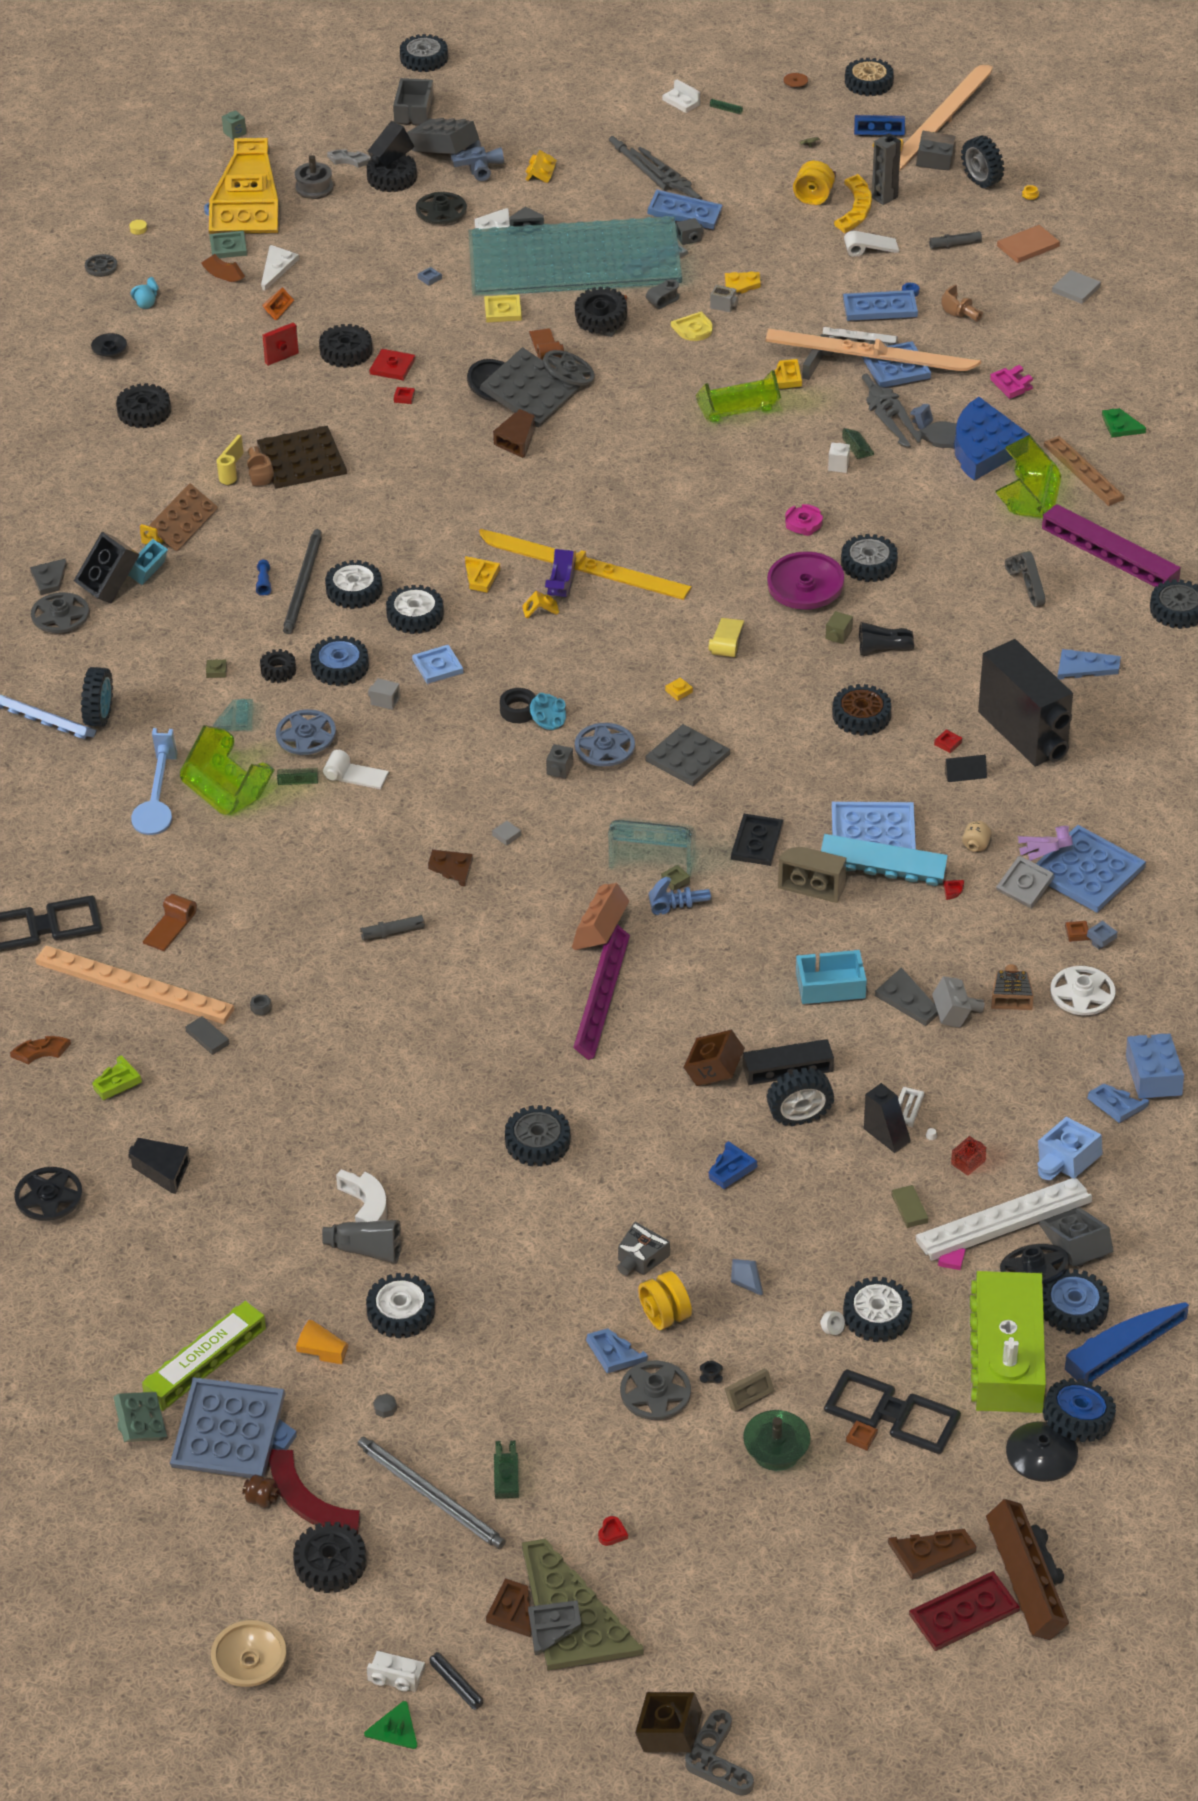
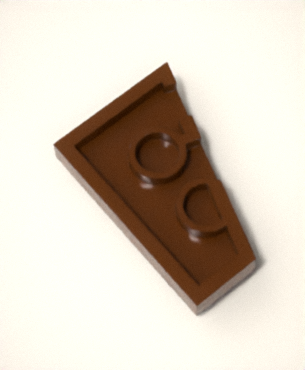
M965 1529L935 1532L934 1535L921 1537L919 1534H915L905 1539H897V1537L888 1538L889 1546L912 1580L976 1553L977 1548Z

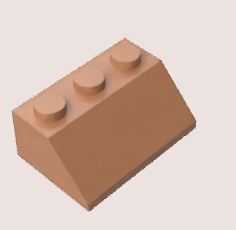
M617 883L604 884L598 888L594 899L590 902L589 908L577 927L572 945L574 950L608 942L629 903V899Z

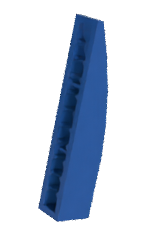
M1186 1302L1140 1314L1103 1331L1094 1338L1087 1339L1082 1346L1068 1352L1065 1370L1076 1381L1084 1379L1085 1384L1088 1381H1094L1186 1320L1189 1304Z

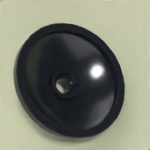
M483 359L472 364L467 373V383L470 389L485 400L498 402L480 390V386L505 362L496 359Z
M1030 1422L1018 1427L1011 1433L1006 1444V1456L1012 1468L1020 1475L1034 1481H1055L1068 1475L1075 1467L1078 1459L1076 1442L1070 1440V1435L1065 1438L1061 1436V1431L1056 1433L1053 1430L1054 1426L1049 1427L1047 1422Z

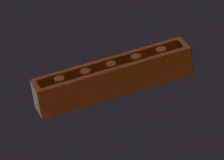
M1003 1499L986 1515L989 1529L1002 1556L1005 1570L1009 1574L1013 1590L1021 1605L1020 1608L1029 1625V1631L1032 1636L1051 1640L1069 1624L1068 1618L1022 1504Z

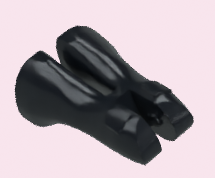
M860 622L859 642L861 655L867 656L872 652L880 650L914 649L913 631L907 628L889 629Z

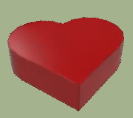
M608 1516L603 1520V1527L598 1531V1540L602 1545L610 1546L628 1539V1533L618 1517Z

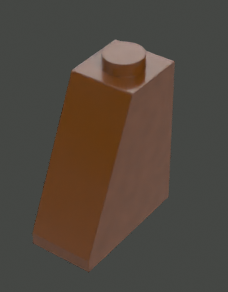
M519 409L493 431L494 445L524 458L535 430L534 415Z

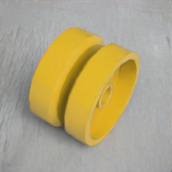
M813 160L804 163L793 183L795 196L806 204L820 205L825 202L835 183L833 170L821 161Z
M664 1272L657 1276L656 1281L649 1279L638 1286V1294L643 1310L656 1329L663 1330L672 1326L674 1320L681 1322L691 1316L692 1307L683 1283L674 1272Z

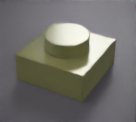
M226 659L207 660L206 678H226Z
M679 865L661 873V879L664 877L671 879L669 887L673 891L690 883V876Z

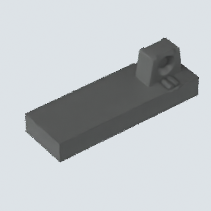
M812 349L803 363L802 378L809 380L823 356H832L834 352Z

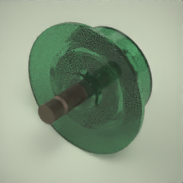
M769 1410L754 1416L747 1423L743 1434L744 1445L748 1453L760 1466L772 1471L786 1470L795 1465L807 1452L811 1440L810 1431L806 1423L797 1415L783 1410Z

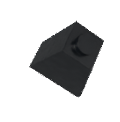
M390 121L367 152L374 164L386 167L415 146L404 126Z
M880 1083L865 1094L863 1129L892 1152L896 1153L909 1144L911 1139L898 1096L884 1084Z
M137 1138L134 1146L130 1147L128 1154L133 1169L173 1194H176L190 1162L188 1147Z

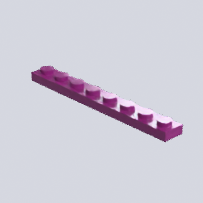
M618 924L608 942L603 946L573 1046L587 1060L595 1056L630 937Z

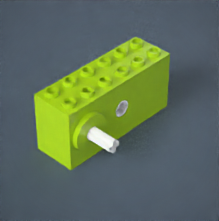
M977 1271L976 1280H971V1294L974 1295H970V1309L973 1312L970 1313V1327H972L970 1345L973 1349L971 1350L972 1368H975L971 1369V1383L973 1385L971 1388V1402H976V1411L1043 1413L1046 1378L1042 1273Z

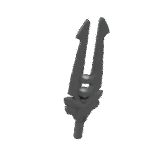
M641 147L638 148L639 151L659 167L651 163L634 148L630 149L633 156H637L655 174L662 178V181L668 184L669 187L678 189L692 198L703 199L692 189V183L686 177H680L681 175L652 156L650 151Z
M863 374L862 379L869 388V396L866 399L869 410L875 409V414L899 437V444L908 448L911 447L908 440L891 419L896 414L915 440L920 443L921 431L914 429L908 414L897 399L899 395L893 393L891 388L878 386L868 374Z

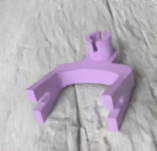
M1069 826L1056 827L1057 837L1018 836V843H1027V847L1019 848L1020 855L1039 848L1038 852L1028 853L1029 861L1050 852L1057 851L1061 847L1073 845L1072 836L1069 835Z

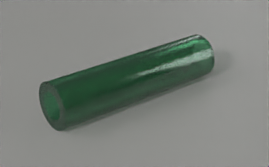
M716 99L710 100V107L736 114L743 112L742 106Z

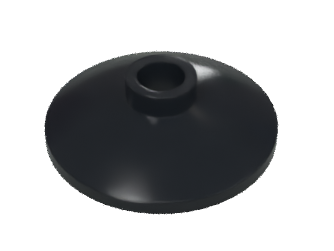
M115 333L99 335L91 343V349L95 354L107 357L118 355L127 347L126 339Z

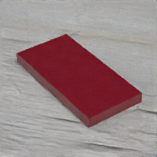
M992 1571L909 1610V1615L934 1651H937L1019 1612L1020 1606L996 1573Z

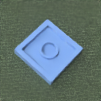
M449 645L412 655L414 664L427 684L463 673V667Z

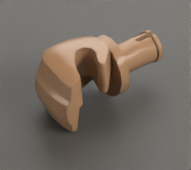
M956 284L949 287L941 298L943 310L955 317L962 318L967 315L978 322L982 318L983 312L974 308L972 300L968 297L963 298L961 302L957 300Z
M254 446L255 451L253 447H250L248 449L250 458L247 461L252 486H262L271 483L274 471L269 457L260 453L257 446Z

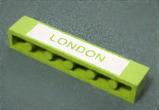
M247 1301L234 1307L228 1315L216 1321L209 1330L200 1334L190 1345L182 1348L176 1356L166 1361L153 1374L148 1375L142 1382L143 1392H156L160 1409L164 1411L190 1390L193 1377L204 1379L266 1330L264 1314Z

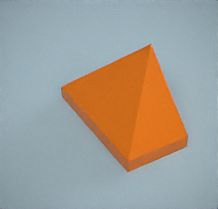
M282 287L262 306L274 320H277L294 299Z

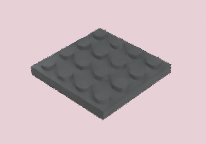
M523 347L480 386V390L514 413L522 409L533 414L535 417V427H540L580 389L578 385L569 384L556 378L546 369L543 360Z

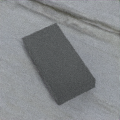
M203 1016L185 1026L186 1032L212 1055L229 1045V1039Z

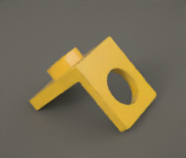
M143 524L139 526L141 542L147 545L152 539L160 544L164 542L158 536L156 528Z
M537 590L522 605L525 618H529L539 606L556 615L559 613L557 601L550 595H545ZM533 602L532 608L528 611L530 603Z

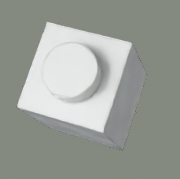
M831 443L828 471L847 473L850 444Z

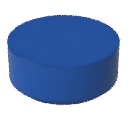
M910 282L902 286V291L913 290L916 297L919 295L920 287Z

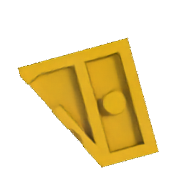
M465 556L469 589L488 593L500 571V563Z

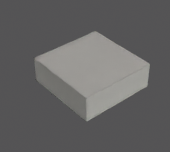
M505 821L492 830V836L507 846L521 836V830L510 822Z

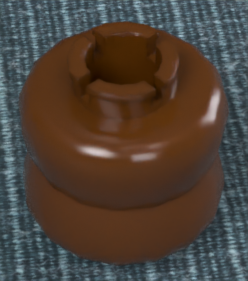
M255 1474L250 1480L247 1479L243 1487H246V1489L243 1488L242 1494H245L247 1503L268 1508L272 1502L276 1503L278 1499L276 1494H279L280 1489L276 1488L277 1483L274 1479L264 1478Z

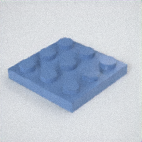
M913 341L887 346L918 351ZM862 356L877 385L883 388L931 378V371L928 366Z

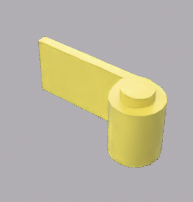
M237 435L216 460L219 481L225 485H231L237 480L235 463L244 453L241 435Z
M721 618L713 639L709 640L708 650L712 651V655L736 657L738 638L743 628L744 620Z

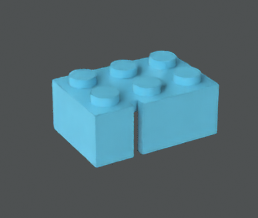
M860 950L820 953L818 972H815V954L796 956V978L802 1004L866 998L867 980Z

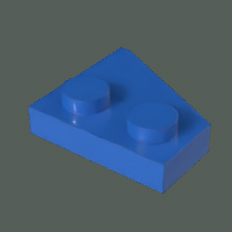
M728 1141L725 1144L723 1154L718 1155L716 1163L709 1170V1179L725 1189L758 1167L757 1160Z

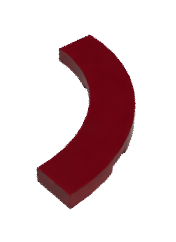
M271 1450L269 1461L272 1479L277 1483L276 1488L280 1489L279 1495L293 1512L313 1525L320 1523L322 1527H325V1522L330 1521L331 1526H334L335 1522H340L341 1528L344 1524L350 1526V1530L354 1528L357 1534L359 1533L360 1510L340 1508L317 1498L304 1486L296 1472L294 1450Z

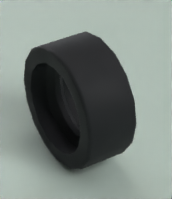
M516 687L505 691L500 697V714L502 718L508 722L519 724L532 720L530 704L536 695L526 688ZM515 702H524L529 706L514 709L508 705Z

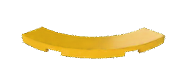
M859 174L844 180V184L853 193L854 204L851 211H848L844 216L834 221V225L843 233L861 224L871 209V191L866 181Z

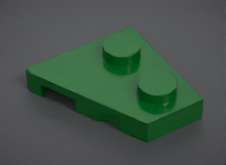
M1122 409L1102 410V418L1111 438L1146 433V427Z

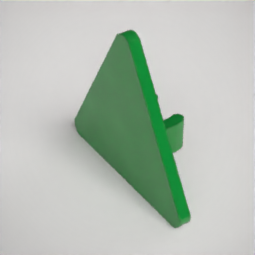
M402 1701L364 1732V1736L416 1749L417 1741L408 1703Z

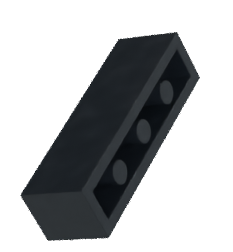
M828 1039L743 1052L742 1067L748 1085L777 1081V1078L780 1076L784 1078V1074L787 1072L793 1074L792 1070L797 1069L798 1072H801V1068H806L807 1071L810 1068H814L815 1071L820 1070L822 1073L833 1072L834 1056Z

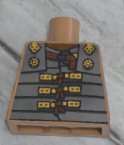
M1013 964L1007 965L1005 970L997 971L992 992L991 1009L1032 1010L1034 994L1028 972L1018 971V967Z

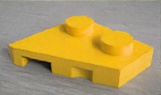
M760 272L725 273V287L734 288L736 293L740 292L741 294L760 288Z
M798 359L779 361L777 368L772 373V379L767 382V390L802 387Z

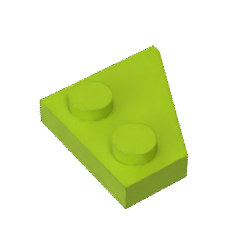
M122 1055L116 1059L117 1064L113 1068H106L103 1074L92 1082L94 1091L103 1100L142 1083L140 1074Z

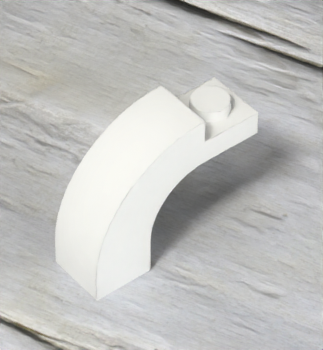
M341 1169L336 1175L337 1189L359 1198L364 1203L363 1207L355 1215V1222L386 1220V1195L380 1182L367 1172L358 1177L354 1173Z

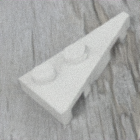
M270 245L261 283L262 290L266 291L299 260V254Z

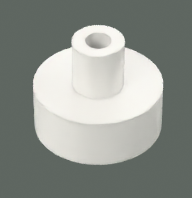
M828 1311L823 1315L820 1323L826 1334L838 1335L844 1329L845 1319L840 1312Z

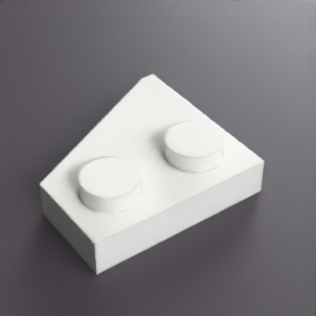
M508 208L475 219V234L510 232Z

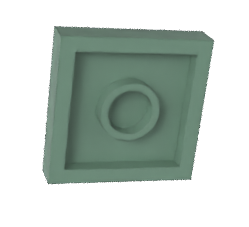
M244 231L209 234L212 255L216 254L218 258L247 256Z

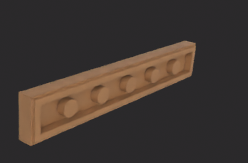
M1057 436L1044 442V447L1108 506L1124 500V495L1063 438Z

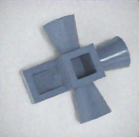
M479 140L466 147V150L451 154L454 167L469 165L471 174L478 181H485L490 177L491 171L488 168V163L504 164L501 147L486 153L484 147H481Z

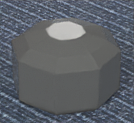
M258 994L251 998L250 1009L254 1014L264 1015L270 1012L272 1004L271 999L267 995Z
M387 1393L378 1395L373 1402L375 1413L380 1417L393 1416L397 1410L395 1397Z

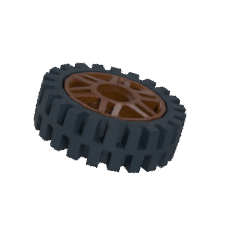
M856 684V688L850 685L848 690L843 688L834 697L832 707L834 723L838 725V728H844L846 733L851 731L852 735H856L857 732H859V736H864V733L872 735V731L875 734L879 733L880 729L884 730L885 726H888L891 719V699L886 692L883 693L882 689L876 690V686L872 685L871 688H868V684H864V687Z

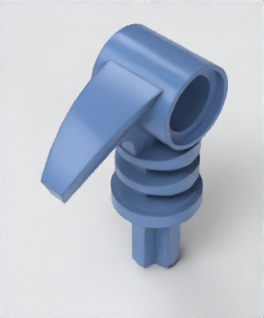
M664 877L658 881L648 894L651 910L655 915L668 913L671 905L673 909H676L678 904L680 908H683V904H687L688 908H692L693 902L711 900L709 889L690 891L689 887H685L683 893H681L680 889H677L675 894L673 890L667 892L666 890L671 882L669 877Z

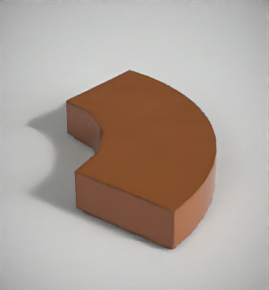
M216 254L201 262L203 267L217 278L235 282L245 277L236 262H224Z
M45 1036L44 1039L34 1041L30 1039L14 1048L10 1052V1056L28 1065L41 1057L52 1056L59 1058L71 1045V1041L59 1036Z

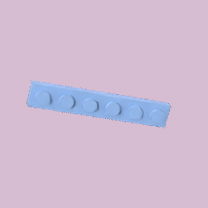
M0 694V708H3V706L9 707V712L15 714L25 713V718L36 721V718L41 719V724L50 727L53 724L57 725L58 730L66 733L73 731L75 732L74 736L86 739V736H95V729Z

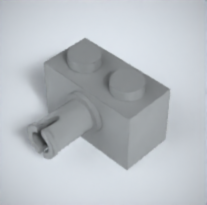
M943 976L932 994L941 1024L960 1028L970 1011L981 1013L984 1009V1000L968 997L963 981L958 978Z

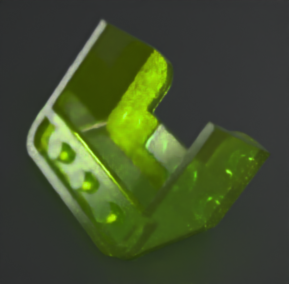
M203 725L180 770V778L182 782L218 812L224 815H232L261 797L275 769L267 763H259L257 765L251 764L248 771H246L229 757L234 746L233 735L226 729Z

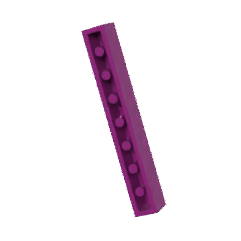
M1058 504L1043 514V530L1154 587H1158V584L1161 582L1164 584L1167 580L1170 583L1172 579H1176L1179 582L1181 567Z

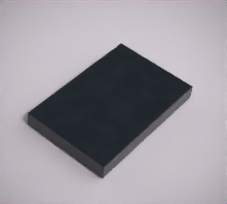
M744 813L731 852V860L771 866L784 820Z

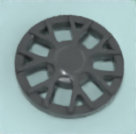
M107 254L94 255L85 262V270L88 274L101 277L114 273L118 266L117 260Z

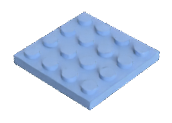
M832 802V835L916 850L914 802Z

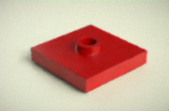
M294 322L262 334L264 358L268 366L299 354L297 325Z
M381 349L369 369L370 375L404 381L416 357L414 354Z

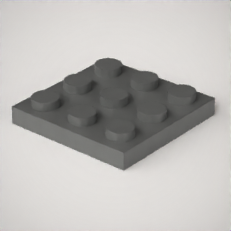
M682 724L645 756V760L693 787L730 755V749Z

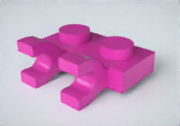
M1020 365L1015 366L1011 370L1004 368L990 374V380L1009 399L1033 389V386L1030 384L1033 378L1030 375L1023 377L1020 374L1023 372V368Z

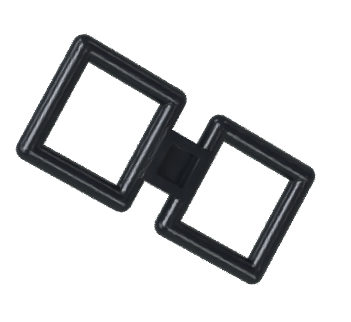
M90 895L48 903L46 905L47 914L37 916L34 915L32 907L0 912V921L26 916L30 937L0 942V951L38 944L40 942L39 935L52 933L54 940H61L101 932L102 924L96 898ZM89 905L93 925L63 931L59 930L55 910Z
M848 1369L843 1371L824 1406L826 1413L853 1423L859 1421L873 1428H876L880 1419L893 1423L890 1430L891 1437L936 1454L943 1452L961 1417L959 1410L913 1393L909 1394L906 1401L893 1397L895 1393L894 1386ZM849 1380L883 1392L871 1418L836 1406ZM915 1404L950 1417L937 1443L901 1430Z

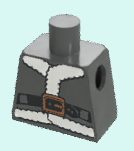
M634 1222L618 1246V1260L620 1261L617 1265L618 1271L623 1275H628L632 1270H635L645 1275L670 1256V1241Z

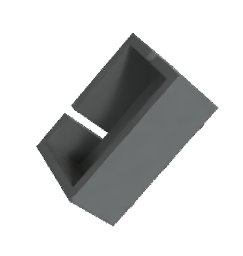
M400 78L393 104L395 123L406 124L412 122V124L420 125L428 120L434 98L433 80Z

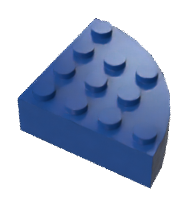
M977 397L962 410L958 418L954 440L955 456L959 460L965 474L975 481L1028 451L1030 434L982 398Z

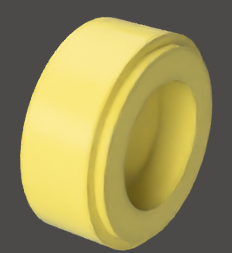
M134 220L129 225L132 234L140 235L147 231V223L143 220Z

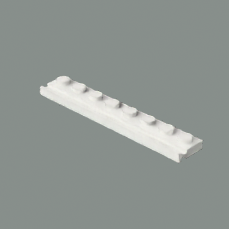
M1071 1178L917 1234L916 1242L925 1254L930 1256V1260L933 1261L947 1253L974 1246L1091 1203L1092 1195L1087 1193V1189L1077 1178Z

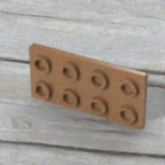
M189 483L154 519L149 527L156 528L158 536L172 549L178 551L218 507Z

